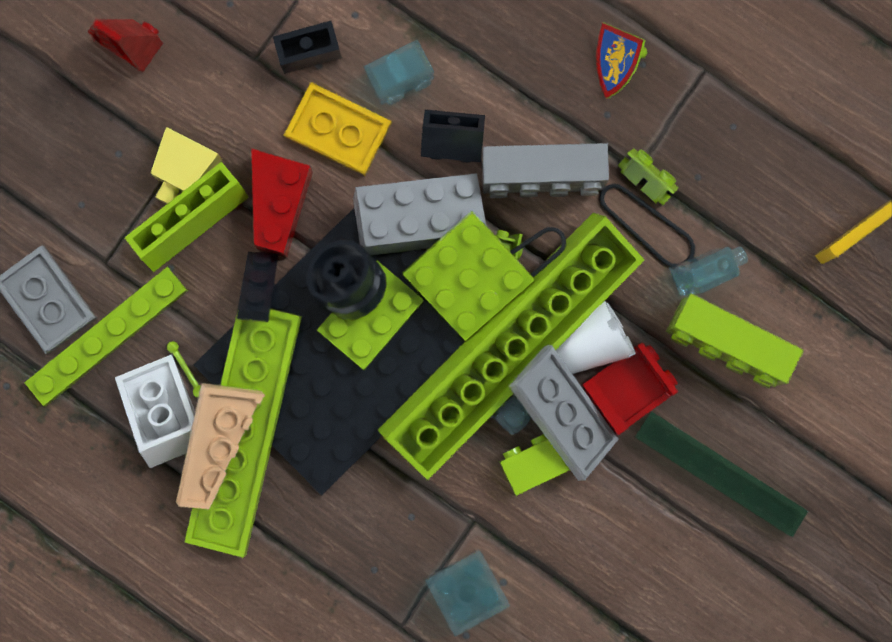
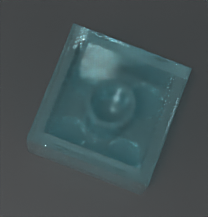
M480 548L425 578V582L454 636L510 607Z

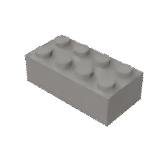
M608 143L483 146V194H489L490 198L508 197L507 193H520V197H537L538 192H550V196L562 197L567 196L568 191H580L582 196L598 195V191H602L609 181Z
M477 173L356 187L353 196L360 245L370 256L429 249L471 210L486 225Z

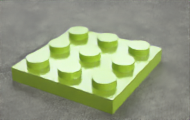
M472 210L403 271V275L465 341L534 281V277Z

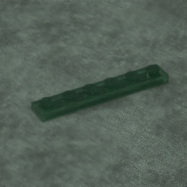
M652 411L649 412L634 436L643 444L789 537L794 536L808 513L800 505Z

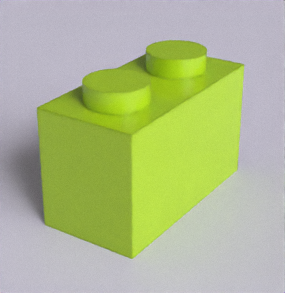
M544 434L530 440L533 446L523 451L517 446L503 453L505 459L499 463L516 496L570 470Z

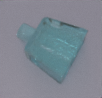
M727 246L705 252L672 266L669 270L680 296L700 294L739 276L740 270L738 267L746 264L748 257L741 246L732 250Z

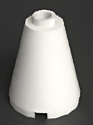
M606 301L599 305L556 350L572 374L630 358L636 354L629 337H626L622 329L623 326Z

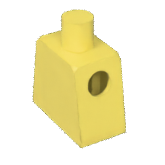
M167 127L151 170V174L163 182L155 198L168 204L178 195L179 191L183 192L218 165L222 158L218 153Z

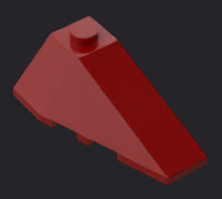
M96 19L87 32L94 41L141 72H144L163 44L157 35L159 31L146 21L141 25L133 19Z

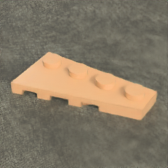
M201 384L176 500L178 506L200 509L210 508L226 476L225 470L231 458L235 457L239 449L238 444L245 429H249L253 420L252 415L257 405L261 404L265 396L262 391Z

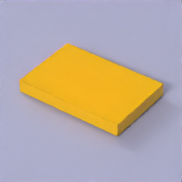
M310 82L284 133V137L366 176L392 121Z
M892 199L817 253L815 257L819 262L825 264L838 257L891 218Z

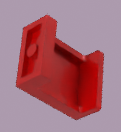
M641 342L634 347L636 354L630 358L611 363L581 385L616 436L623 433L629 426L668 398L678 393V390L675 388L678 384L677 380L668 369L662 370L657 363L660 358L650 344L645 346Z

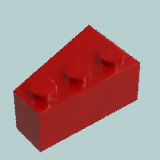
M251 149L254 245L259 250L287 258L313 171L310 165Z

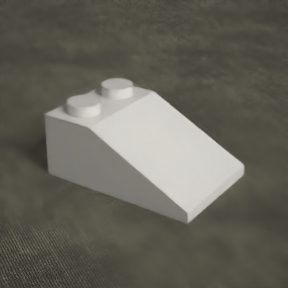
M171 354L115 377L139 452L148 466L152 468L186 454L195 417V409L173 355Z

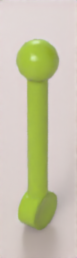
M169 342L167 350L174 354L192 384L194 396L199 397L201 385L197 383L179 353L177 342Z

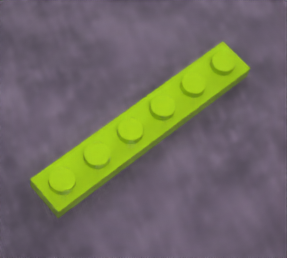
M166 267L24 383L43 406L49 405L187 293L188 290L171 269Z

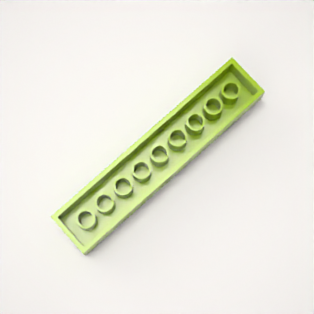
M592 213L566 239L565 250L534 276V281L468 338L378 431L428 480L513 394L509 387L510 384L544 346L552 345L556 351L592 312L644 261V258L606 216ZM561 245L551 254V256L560 249Z

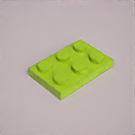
M378 260V264L386 274L387 287L384 297L376 309L365 317L354 320L341 319L331 313L317 329L318 332L363 370L370 365L424 302L419 295Z

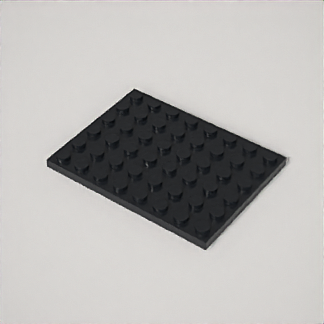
M354 208L274 285L271 309L302 316L272 446L321 496L382 437L378 429L465 342L403 275V271L424 253L422 249L371 255L372 258L376 261L378 260L419 295L424 302L365 370L361 369L317 331L331 312L309 290L307 286V270L310 261L316 253L329 243L338 240H352L360 245ZM234 325L194 364L213 385H221Z

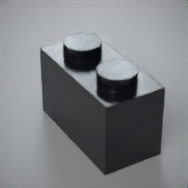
M332 20L272 36L284 74L342 58Z
M425 109L420 157H429L434 160H459L465 163L481 162L485 115Z

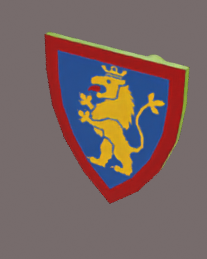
M602 22L596 51L597 72L605 98L608 99L620 92L631 80L637 70L640 59L646 57L647 49L644 47V39Z

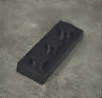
M248 252L237 309V319L269 322L278 266L277 254Z

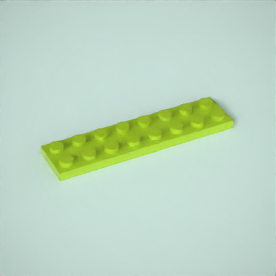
M271 309L269 322L237 319L236 315L220 386L262 391L265 396L261 404L257 405L252 415L253 420L249 429H245L238 444L239 449L235 457L231 458L225 470L226 476L210 508H192L184 543L242 558L247 555L302 316Z

